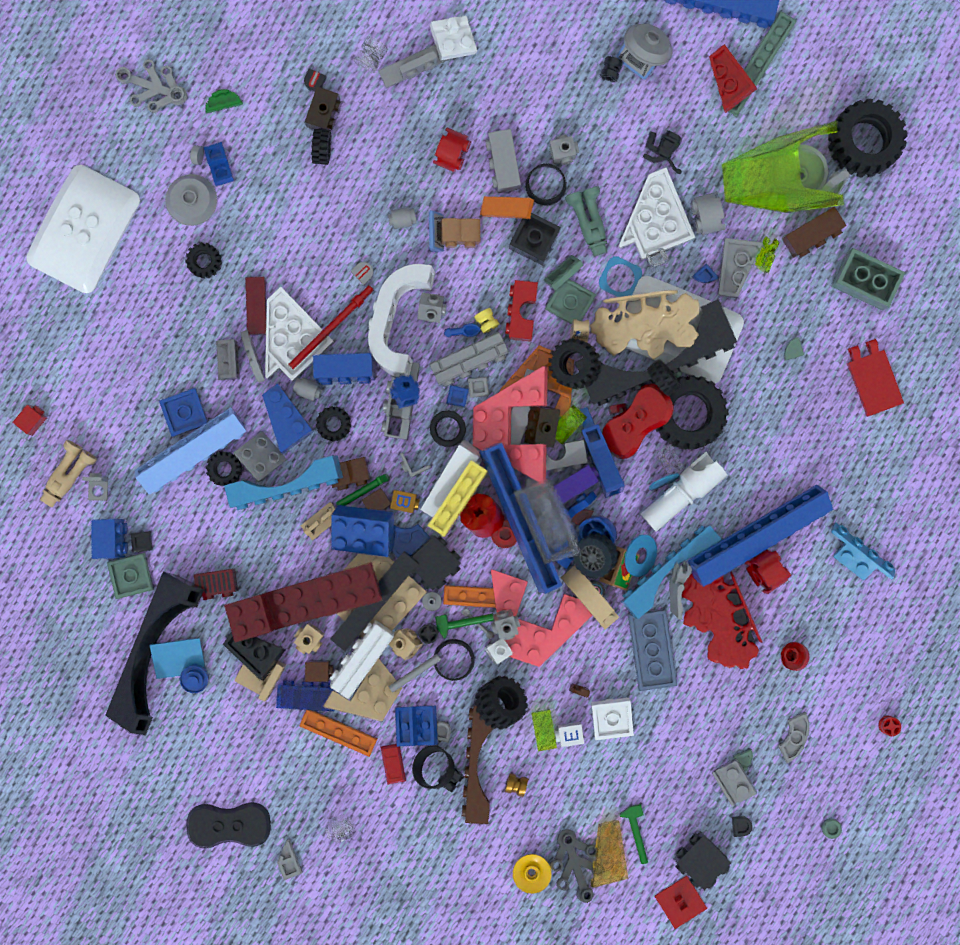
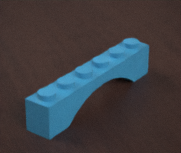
M332 455L314 460L300 477L282 486L266 487L245 480L224 485L229 507H237V510L249 508L248 504L255 503L256 506L266 503V499L272 498L273 501L284 498L283 494L290 493L291 496L302 493L301 489L308 488L309 491L320 488L319 484L326 483L327 486L337 484V479L343 478L338 456Z
M701 525L694 531V537L691 539L686 538L680 544L681 548L677 552L674 550L665 557L667 560L662 565L658 563L651 569L653 572L648 577L643 576L637 582L638 586L634 590L630 588L622 595L624 598L621 600V603L635 619L641 618L653 607L654 598L660 583L669 571L674 568L676 562L679 564L693 558L722 541L710 525L705 527Z

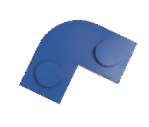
M592 491L587 495L583 493L578 496L574 504L565 511H559L554 516L556 519L550 525L554 530H557L568 523L578 512L588 507L597 498L596 494Z

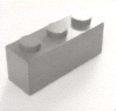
M511 129L488 133V139L485 140L487 151H491L492 158L488 159L490 170L494 169L495 176L492 177L493 188H497L498 193L519 190L521 183Z

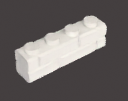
M377 620L373 624L368 623L363 630L365 633L363 638H358L353 644L352 648L354 650L351 655H345L341 661L343 666L339 671L335 669L329 678L332 680L330 687L347 699L352 696L394 637V632Z

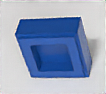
M450 385L446 404L465 408L469 389Z

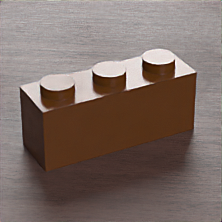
M834 206L787 234L782 240L793 258L797 256L802 258L810 253V248L814 246L819 248L826 244L825 239L830 236L834 239L843 233L842 229L847 225Z

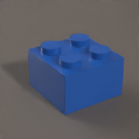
M124 519L91 520L92 559L125 557V554L128 553V543L125 542L128 525L124 523Z

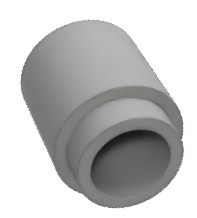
M407 207L391 210L392 214L388 215L390 226L394 225V229L411 227L412 224H417L414 208L409 209Z
M297 378L293 386V392L297 396L311 401H315L316 398L319 399L323 388H320V383L306 378Z

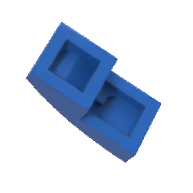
M222 142L203 147L215 186L233 182V175Z

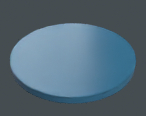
M675 473L663 477L652 483L649 489L655 490L677 480L680 475Z

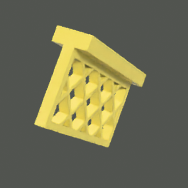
M471 460L428 526L445 537L488 471Z

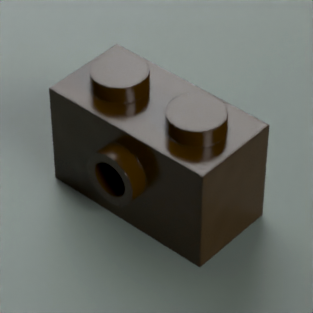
M316 87L304 122L307 128L313 130H333L336 119H334L335 113L340 111L342 105L338 93Z
M531 406L528 412L525 443L545 444L546 447L554 448L560 410L549 406Z

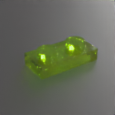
M574 405L558 421L555 439L562 445L587 419Z
M550 709L531 712L538 752L556 749L557 744Z

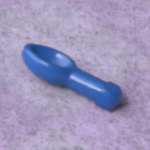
M467 323L459 328H446L444 335L446 337L457 335L474 337L481 332V327L475 323Z

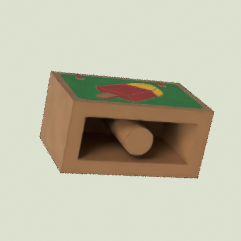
M616 546V551H618L616 566L607 575L600 578L599 581L627 591L632 575L629 574L625 566L626 549ZM636 553V562H638V559H639V556H640V555L637 554V553Z

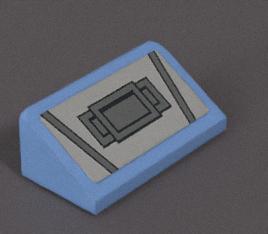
M625 43L616 55V58L623 61V65L643 80H646L655 68V66L644 64L633 57L627 50Z
M433 210L429 212V249L431 252H444V245L441 244V220L444 219V215Z

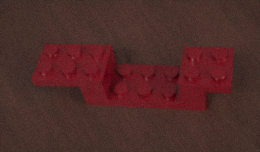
M371 562L232 602L224 606L234 642H238L312 619L330 616L379 602L383 599Z

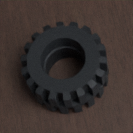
M570 338L569 341H561V345L557 344L555 346L556 351L552 350L550 353L553 357L548 360L551 363V366H548L549 371L553 372L551 376L556 379L557 383L573 389L585 388V385H591V381L597 379L596 373L600 374L598 366H601V361L598 360L600 355L596 352V349L585 341ZM580 353L583 357V367L579 373L570 375L566 367L567 360L572 354Z
M508 676L493 678L480 687L475 695L477 699L474 701V705L477 706L475 710L480 714L479 718L481 721L484 720V724L487 726L491 725L492 729H506L521 720L527 712L525 709L528 708L526 703L528 699L524 695L525 690L521 689L519 682L515 683V679H508ZM498 697L502 700L505 708L499 703Z

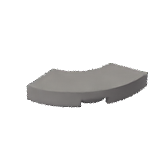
M248 330L242 331V342L254 376L258 383L265 381L263 369Z
M806 712L787 719L789 725L788 735L783 742L778 744L786 763L794 760L804 749L807 737L809 736V720Z

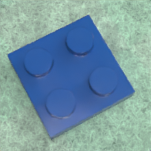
M196 388L159 401L171 437L198 429L208 422Z

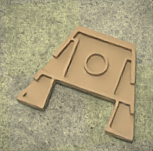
M378 658L350 701L337 692L332 691L323 707L381 722L384 720L402 687L395 692L390 690L389 685L397 680Z

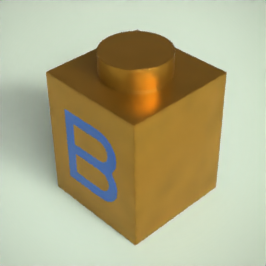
M394 490L390 509L414 513V510L419 508L420 499L417 498V494Z

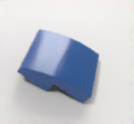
M436 705L395 707L397 747L438 745Z

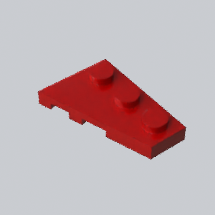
M725 44L709 56L719 95L723 103V109L727 113L757 90V87Z

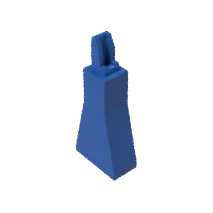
M588 407L577 410L583 428L581 434L593 467L599 474L598 480L604 497L608 498L623 492L624 482L609 451L599 424H594Z

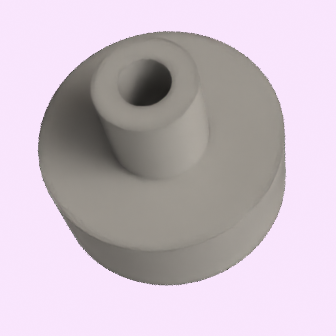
M428 592L423 597L422 603L426 610L436 611L440 608L442 599L438 593Z

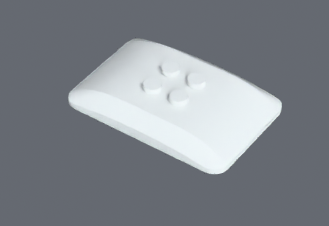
M75 166L59 190L33 240L26 257L28 264L82 293L93 292L140 204L139 195L135 191L86 166Z
M650 276L640 278L633 295L678 290L677 294L666 296V299L672 303L682 294L687 293L693 300H699V314L689 322L697 331L702 315L701 306L711 301ZM661 297L646 299V305L658 308L661 302ZM630 301L626 310L632 314L640 312L642 309L641 301ZM666 305L667 311H670V306ZM723 307L736 340H738L744 320L740 314ZM631 338L626 349L652 359L648 355V351L641 350L637 346V340ZM667 340L664 352L654 361L660 359L667 364L676 358L686 347H676L675 344ZM722 349L716 352L717 356L708 360L705 357L698 360L699 364L690 368L685 365L680 370L687 375L705 377L707 381H712L716 384L722 378L733 349L724 352Z

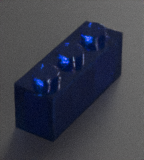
M283 680V683L277 685L276 708L335 711L334 709L323 707L331 692L335 691L330 687L331 682H321V685H314V682L302 681V684H294L295 680Z

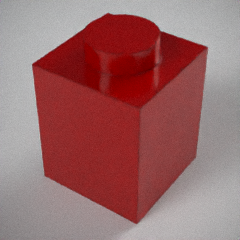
M26 405L12 423L27 435L33 436L47 417L43 415L45 411L39 406Z

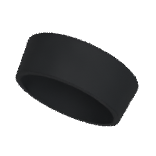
M548 163L540 164L528 174L525 182L526 192L535 203L544 206L552 205L564 196L566 179L563 172L557 166ZM540 167L554 168L563 177V188L552 199H541L534 195L530 189V176L534 170Z
M449 639L442 642L436 648L434 655L438 654L448 644L462 645L468 650L471 657V665L468 672L460 678H448L439 671L437 663L434 667L441 677L457 681L470 674L474 667L475 657L473 650L466 642L459 639Z
M436 745L427 746L419 751L412 766L415 781L420 786L430 789H439L447 785L452 779L455 770L451 755ZM435 752H443L448 759L447 774L439 784L430 786L425 782L422 775L423 764L429 755Z

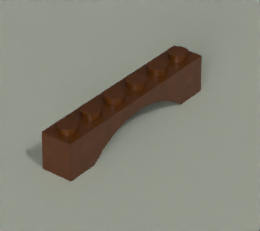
M474 705L473 708H469V720H472V727H468L467 739H471V747L466 749V758L470 760L469 766H465L464 778H468V786L464 785L463 797H467L466 805H462V817H465V823L488 825L490 801L480 785L477 762L483 742L493 729L491 725H485L484 720L481 721L479 718L480 714L475 710L477 706Z

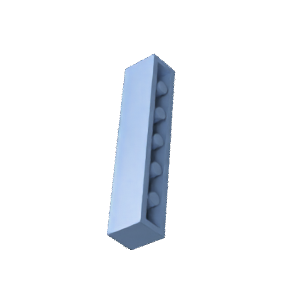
M230 407L135 469V478L148 494L158 492L169 481L173 482L183 472L192 470L201 460H207L215 451L222 450L232 440L241 438L244 432H246L245 426Z

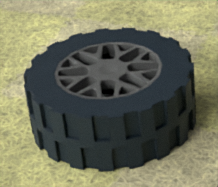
M592 533L582 538L573 549L574 553H572L573 562L577 570L588 578L597 579L598 577H604L616 566L618 561V551H616L615 544L607 536L600 535V533Z

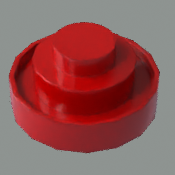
M504 520L502 528L491 536L494 544L501 548H510L517 542L508 520Z
M798 642L786 644L781 652L782 664L787 669L793 671L804 669L809 662L808 649L805 645Z

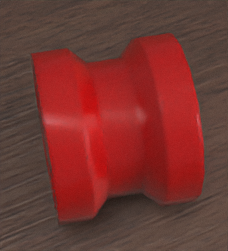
M883 716L878 723L879 730L888 736H897L901 731L902 725L900 721L892 716Z

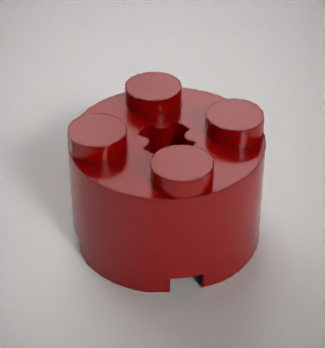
M447 127L445 131L448 134L447 136L442 135L435 153L438 159L433 160V164L455 172L456 170H461L464 163L462 156L464 152H468L472 141L468 140L469 136Z
M475 494L472 495L460 513V521L477 537L488 538L502 528L504 513L490 496Z
M766 549L745 562V565H749L746 569L757 587L761 585L764 588L761 591L765 594L774 591L791 577L789 570L781 564V557L775 550L771 552Z

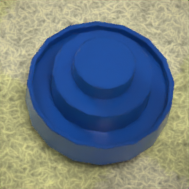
M189 665L181 672L180 684L189 693H199L208 685L209 674L201 665Z

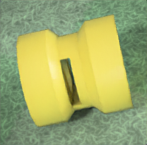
M487 308L474 316L476 322L480 323L483 334L491 331L490 328L494 329L500 325L498 320L494 319L491 308Z

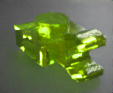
M765 237L763 239L764 248L762 247L756 257L755 265L764 273H769L776 257L774 252L779 246V241L775 238L773 243L769 245L770 239Z

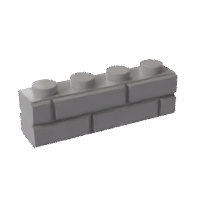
M497 332L429 365L439 386L447 387L455 383L454 379L458 377L464 379L471 376V371L475 369L482 371L489 367L488 363L493 361L499 363L507 359L506 355L509 352L500 332Z

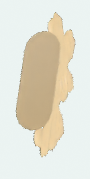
M678 290L603 300L604 303H618L619 307L613 312H610L607 308H598L595 312V321L589 327L591 332L596 335L597 343L605 347L613 356L622 352L627 347L631 338L637 340V346L643 351H648V355L655 360L664 352L667 340L675 344L676 347H690L694 344L698 333L689 322L699 314V300H693L691 296L685 293L675 302H669L666 296L675 295L678 293ZM661 297L658 308L646 305V299ZM640 300L642 308L640 312L632 314L626 310V302ZM666 305L670 306V311H667ZM620 312H622L621 320L616 323L614 321L616 315H620Z

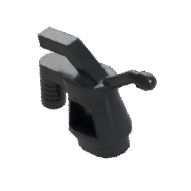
M667 130L662 135L657 148L654 146L657 133L649 132L645 148L659 156L654 158L644 153L643 158L652 163L668 160L672 169L677 174H681L682 170L675 167L671 160V155L680 146L682 138Z

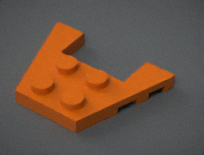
M539 345L502 386L500 391L524 378L527 369L536 371L543 366H551L548 360L553 357L550 354L552 350ZM568 358L566 364L567 371L570 375H573L574 360ZM548 367L547 390L560 395L555 408L560 410L559 417L569 420L572 388L557 383L556 379L551 376L553 372L549 371Z

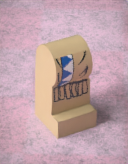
M573 319L570 338L580 339L588 343L589 320L578 321Z

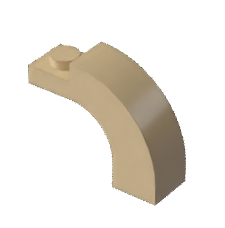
M573 566L561 577L564 583L604 629H607L619 618L614 609L591 582L577 570L576 566Z

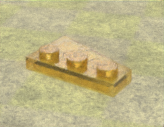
M614 820L599 824L595 847L597 849L596 859L593 862L594 874L590 885L593 888L629 879L619 821Z

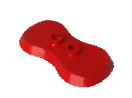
M647 384L641 387L631 405L623 413L610 418L605 423L602 434L610 453L615 457L627 459L633 456L648 433L662 427L670 420L673 414V402L670 396L664 394L656 384Z

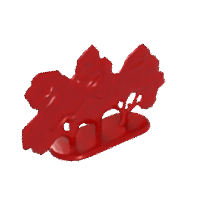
M730 572L733 584L725 583L723 575L704 587L694 579L693 574H690L683 584L682 598L693 602V607L685 612L683 624L689 627L695 626L697 630L703 633L709 630L713 632L714 636L708 645V660L720 663L729 669L735 666L740 669H748L750 660L757 657L759 653L758 646L748 641L749 631L753 630L759 642H763L733 572ZM723 585L724 588L719 590L718 586ZM731 590H737L742 601L741 604L734 605L727 598ZM745 608L750 621L748 624L741 626L735 622L733 614L735 611ZM737 626L740 627V629L735 630L734 627ZM741 631H744V633H741L744 637L741 639L740 642H737V634ZM743 641H746V646H742Z

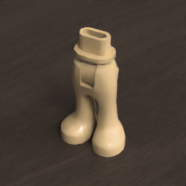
M70 440L64 442L63 447L66 450V454L49 477L45 486L46 489H43L44 494L40 498L42 502L52 508L71 489L85 467L93 465L97 461L94 455L90 453L88 456V451L83 450L82 447ZM79 455V459L76 461L72 470L68 474H66L67 469L70 467L75 458Z

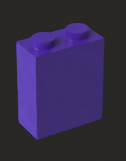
M587 465L547 491L556 506H560L599 482L597 479L599 474L594 467L590 468Z

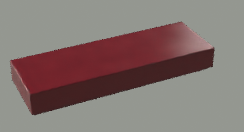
M245 277L247 330L250 335L266 334L265 277Z

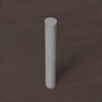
M434 655L389 685L390 690L395 692L441 661L439 655Z

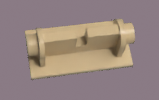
M331 502L301 525L304 533L312 541L331 526V515L336 509Z

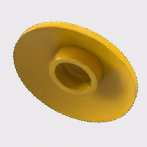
M536 854L522 856L517 860L513 868V880L516 886L523 892L530 894L543 891L551 880L549 863L543 857ZM534 869L535 874L529 875L528 871Z

